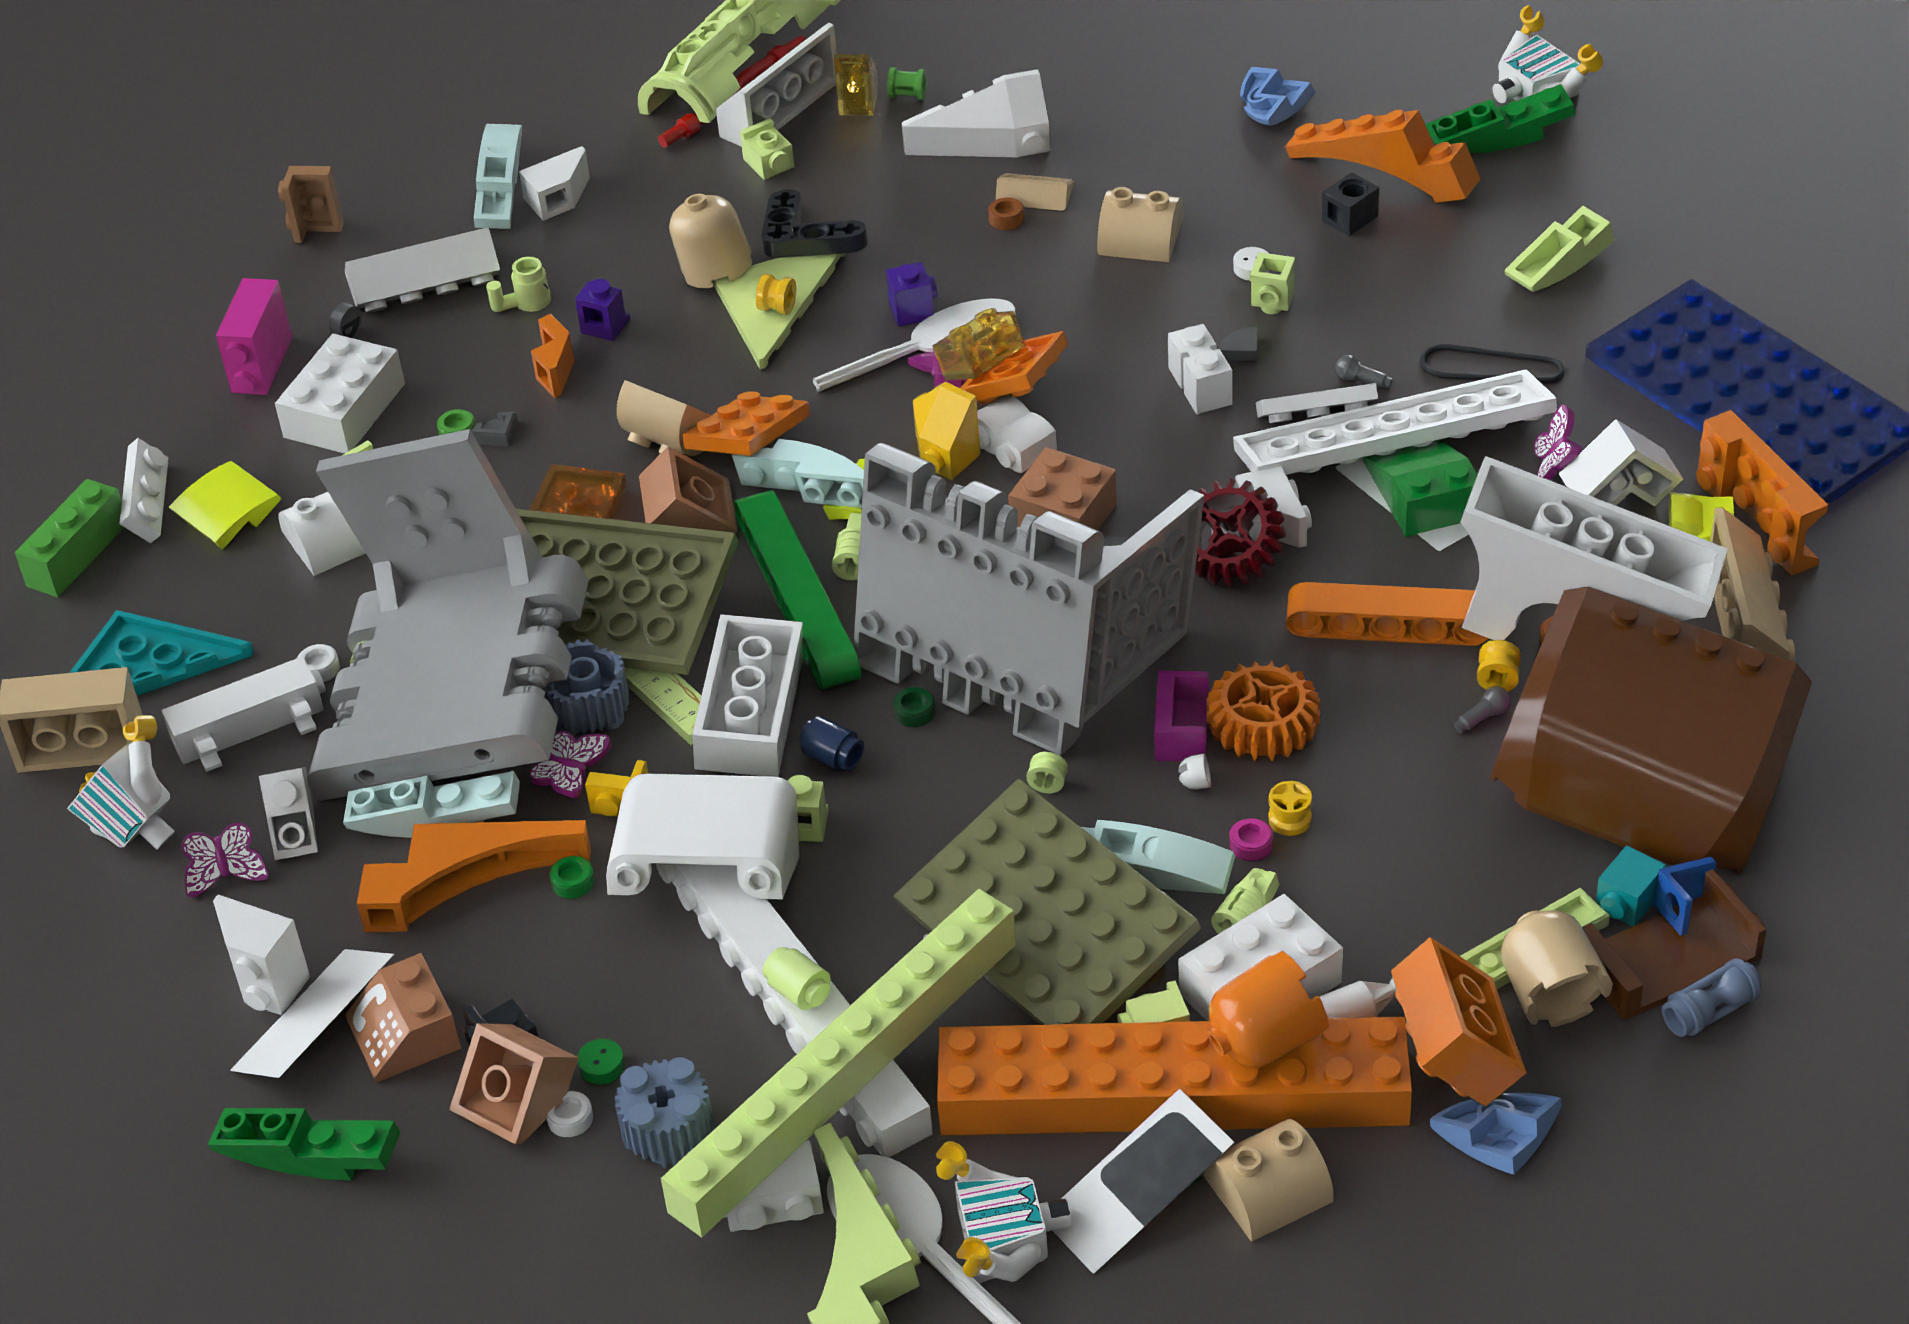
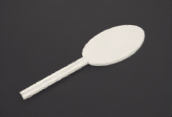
M992 298L968 301L948 307L922 321L912 332V340L814 378L813 384L816 386V390L820 392L884 366L917 350L933 352L937 346L942 344L957 345L961 349L979 344L996 336L1013 322L1016 316L1015 307L1007 300Z
M873 1154L858 1155L859 1161L855 1165L859 1172L867 1169L871 1174L879 1191V1195L875 1197L879 1205L888 1203L900 1226V1229L895 1231L900 1240L908 1237L914 1245L918 1256H923L993 1324H1021L973 1277L966 1276L963 1268L937 1244L943 1230V1218L939 1202L929 1185L915 1171L894 1159ZM830 1176L827 1184V1196L832 1214L836 1219L833 1180Z

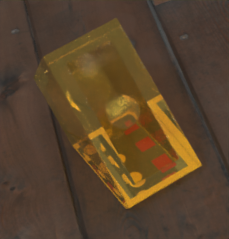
M835 54L834 65L839 115L874 116L879 93L876 61L869 54Z

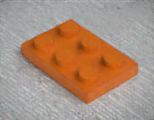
M1064 331L996 347L960 389L975 395L979 405L989 404L1000 396L1010 393L1012 397H1020L1030 393L1034 389L1035 383L1047 374L1046 370L1059 360L1058 356L1069 345Z
M758 392L741 393L737 396L736 400L728 405L719 407L716 413L708 418L699 420L696 426L683 434L684 449L752 456L809 417V402L793 400V397L790 395L762 397Z

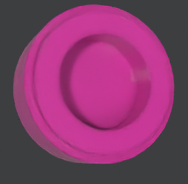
M1249 818L1238 821L1232 826L1229 833L1230 850L1234 852L1236 857L1245 861L1264 859L1273 849V831L1266 822L1259 819Z

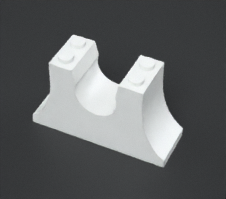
M1485 456L1460 524L1466 529L1475 545L1479 560V581L1462 628L1492 640H1504L1516 628L1521 611L1525 608L1539 603L1558 604L1564 590L1587 586L1682 621L1706 617L1711 607L1728 548Z

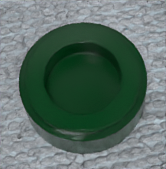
M910 687L900 691L893 700L895 719L907 727H920L928 724L935 716L934 696L928 690L920 687Z

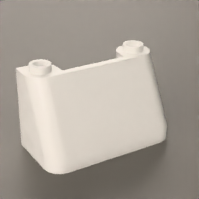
M637 775L630 780L623 792L607 866V895H634L640 893L650 882L652 873L651 863L737 865L739 886L746 894L759 899H783L799 860L798 812L795 789L785 779L772 776Z

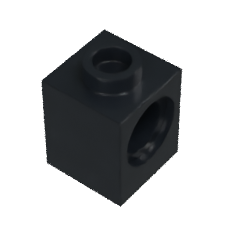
M1353 172L1323 191L1322 221L1348 236L1378 217L1379 187Z

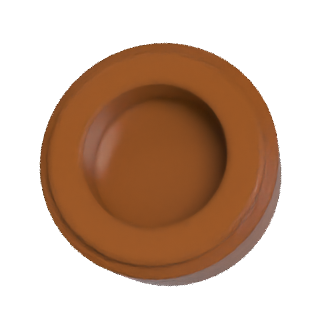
M1009 197L993 201L988 207L990 225L1000 230H1011L1019 227L1024 222L1023 204L1019 200Z

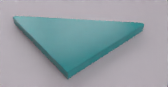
M116 610L69 673L127 667L136 695L138 696L251 657L254 649L252 642Z

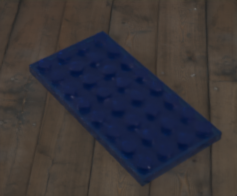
M1692 278L1586 345L1585 357L1702 433L1704 420L1732 410L1828 505L1909 450V413Z

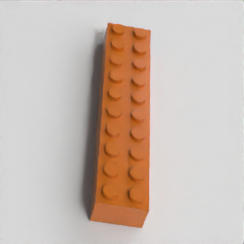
M1405 1017L1328 1018L1329 1028L1320 1033L1319 1037L1269 1065L1260 1068L1243 1066L1232 1059L1228 1053L1221 1056L1213 1047L1208 1037V1031L1213 1029L1210 1021L939 1027L937 1103L940 1133L942 1136L1133 1132L1179 1089L1221 1130L1268 1129L1287 1119L1298 1122L1303 1128L1410 1126L1412 1088Z

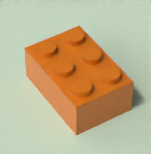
M1431 937L1391 970L1397 989L1395 996L1403 1007L1407 1020L1405 1027L1413 1038L1418 1053L1416 1061L1428 1076L1441 1078L1450 1084L1460 1096H1469L1486 1107L1526 1074L1523 1061L1491 976Z

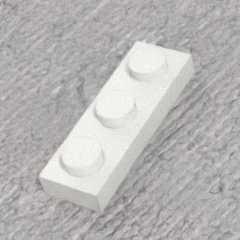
M1376 383L1264 399L1256 402L1257 417L1268 416L1269 423L1292 420L1291 413L1306 411L1307 418L1329 415V407L1344 405L1345 411L1368 406L1367 402L1378 399Z
M137 438L128 446L119 524L151 544L161 535L169 457L165 456L158 448L150 446Z

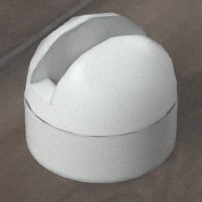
M1205 754L1190 756L1181 762L1178 772L1181 773L1179 780L1184 786L1195 790L1211 787L1210 769Z

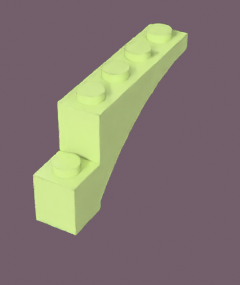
M828 1123L813 1132L822 1160L833 1180L837 1208L836 1240L832 1264L822 1296L816 1309L808 1312L807 1315L810 1324H889L882 1305L920 1286L915 1266L921 1264V1261L911 1240L908 1237L900 1240L895 1232L900 1229V1226L889 1204L885 1203L880 1206L875 1197L879 1195V1191L869 1171L865 1169L859 1172L855 1163L859 1161V1158L850 1139L847 1136L840 1139L831 1123Z

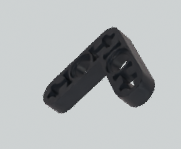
M779 190L771 194L768 199L761 236L764 254L769 257L782 258L853 253L863 250L868 244L865 224L860 221L849 220L801 224L803 208L800 193L796 190Z

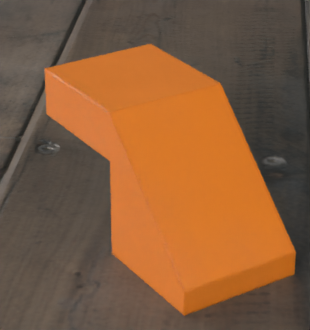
M548 314L538 319L542 345L531 350L536 380L554 398L562 395L575 360L570 332L552 314Z

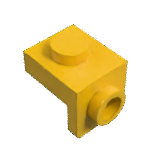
M637 760L631 777L590 772L585 783L590 813L618 816L625 788L632 778L637 775L648 774L647 762Z

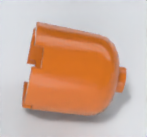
M1280 951L1273 956H1267L1214 993L1209 1005V1020L1213 1029L1208 1031V1037L1213 1047L1221 1056L1228 1053L1232 1059L1243 1066L1260 1068L1319 1037L1320 1033L1329 1028L1328 1016L1320 997L1317 995L1312 999L1309 998L1306 990L1300 983L1301 980L1307 977L1305 972L1284 951Z

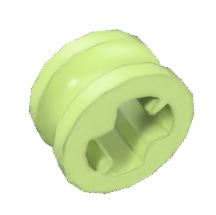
M1039 752L1030 761V768L1026 775L1027 782L1033 789L1039 792L1056 793L1064 786L1068 764L1060 755L1052 752Z

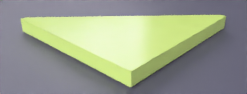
M846 253L776 258L751 265L746 273L731 282L728 276L713 280L717 293L760 370L766 368L771 354L774 350H778L791 333V326L795 320L803 316L812 303L813 295L817 289L824 286L834 272L835 264ZM763 274L774 275L775 279L782 280L785 277L795 279L797 287L796 300L789 315L780 314L777 309L772 308L768 311L757 309L756 290Z

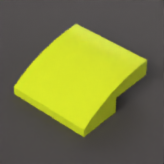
M229 461L198 479L169 508L221 549H224L247 522L257 528L282 498L237 464Z

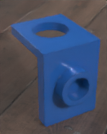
M1712 857L1659 869L1653 905L1680 936L1688 932L1692 902L1694 899L1702 896L1705 872L1712 869L1715 871L1716 862ZM1679 904V916L1676 915L1672 906Z

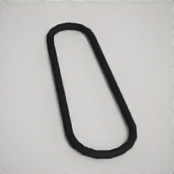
M1453 344L1430 346L1423 351L1420 357L1421 367L1427 373L1441 378L1483 380L1500 376L1440 372L1430 368L1426 364L1427 355L1433 351L1444 349L1555 364L1559 368V372L1551 377H1535L1540 383L1557 381L1565 372L1564 365L1554 357Z

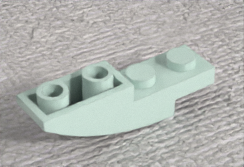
M486 124L476 175L475 228L511 229L522 125Z
M778 439L773 448H762L752 456L732 454L741 485L795 490L801 492L803 502L862 508L864 470L848 458L831 450L799 441Z
M510 771L434 787L429 777L423 776L348 791L343 824L346 829L364 833L412 838L414 824L484 822L486 819L516 814L520 781L515 772Z
M1097 820L1095 828L1081 827L1159 889L1225 894L1235 859L1233 851L1183 834L1137 824Z

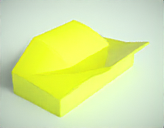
M1670 492L1668 501L1669 526L1710 542L1715 508H1724L1734 516L1733 497H1708Z

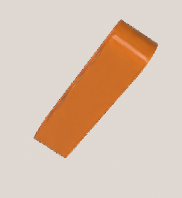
M1303 582L1294 585L1288 594L1286 626L1292 634L1300 637L1467 646L1479 645L1488 639L1462 628L1475 590Z

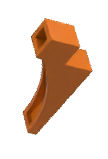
M1394 110L1380 116L1366 114L1357 119L1346 121L1339 118L1320 125L1307 123L1295 130V135L1285 146L1290 159L1305 157L1334 158L1379 169L1423 190L1433 197L1435 203L1466 199L1481 180L1466 143L1449 144L1448 142H1443L1434 146L1419 110L1406 112Z
M586 820L414 824L407 863L364 864L357 899V907L364 932H407L409 924L442 902L472 887L528 869L551 866L558 860L568 856H580L590 862L591 844Z

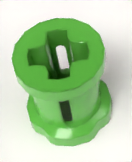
M890 67L887 81L889 98L895 99L897 95L916 96L918 100L925 99L927 90L926 69L910 72L898 71L896 67Z

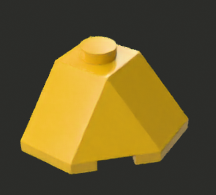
M944 382L932 391L925 392L913 400L915 431L920 458L933 463L937 474L953 480L980 455L976 396Z

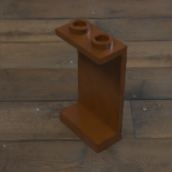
M1713 869L1705 872L1702 896L1694 899L1692 902L1688 932L1685 935L1680 936L1662 914L1606 939L1592 923L1582 927L1613 982L1611 993L1606 997V1000L1624 1021L1667 1002L1671 994L1685 989L1721 968L1734 958L1741 959L1750 964L1762 959L1767 930L1762 919L1756 913H1751L1739 899L1734 887L1729 883H1725ZM1678 906L1673 909L1677 916H1679L1680 911Z

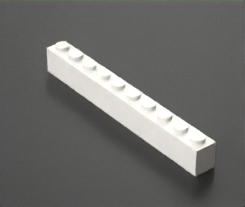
M656 863L659 874L664 882L667 884L672 882L677 888L678 897L687 911L693 909L698 915L699 924L706 937L709 939L714 937L718 941L721 954L730 967L736 965L740 970L742 980L748 992L752 996L758 994L763 1000L765 1011L774 1025L781 1024L786 1030L788 1042L796 1054L850 1006L831 980L830 993L821 1005L808 1010H801L768 985L767 978L763 975V966L768 956L779 947L797 949L816 964L817 962L767 899L751 897L742 890L737 878V865ZM894 1060L839 1110L844 1116L850 1114L855 1120L857 1131L865 1145L868 1147L874 1145L881 1156L889 1158L933 1134L929 1104Z

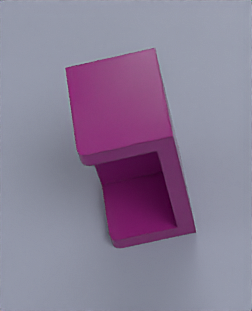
M1158 671L1154 728L1155 761L1182 762L1190 756L1206 755L1208 732L1206 711L1207 698L1209 697L1208 672Z

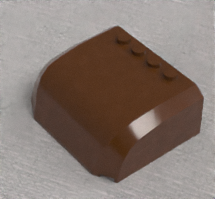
M1589 586L1564 590L1518 701L1490 779L1493 782L1498 779L1515 793L1514 800L1525 810L1622 847L1627 845L1656 860L1674 866L1712 857L1716 862V868L1735 869L1736 874H1742L1775 793L1812 681L1796 662Z

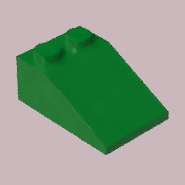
M1439 439L1434 440L1428 446H1408L1396 449L1394 453L1389 455L1374 454L1363 457L1366 468L1405 537L1460 524L1477 478V473L1467 457Z

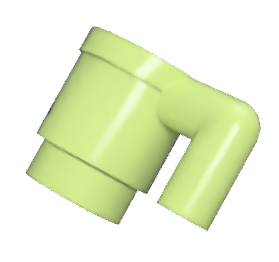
M522 257L513 263V272L511 274L514 288L513 293L503 296L499 281H490L486 285L490 307L494 312H502L515 307L523 311H539L545 308L551 301L545 269L542 267L541 261L535 257Z

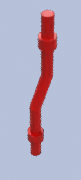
M800 35L785 45L779 44L767 51V56L739 72L735 77L740 86L738 91L806 40L805 37ZM688 113L678 119L675 126L659 135L658 141L662 147L666 148L682 137L689 138L700 131V126L705 124V122H700L696 113Z

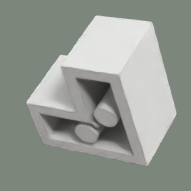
M1617 419L1559 473L1568 488L1599 500L1607 501V503L1615 506L1630 492L1656 506L1684 480L1662 447Z

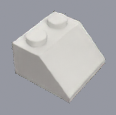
M217 895L213 903L244 1002L253 1009L259 1011L267 1010L283 1015L310 978L294 920Z

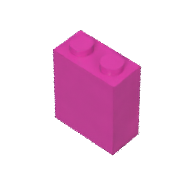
M243 278L218 329L216 339L231 393L267 395L293 338L278 280Z

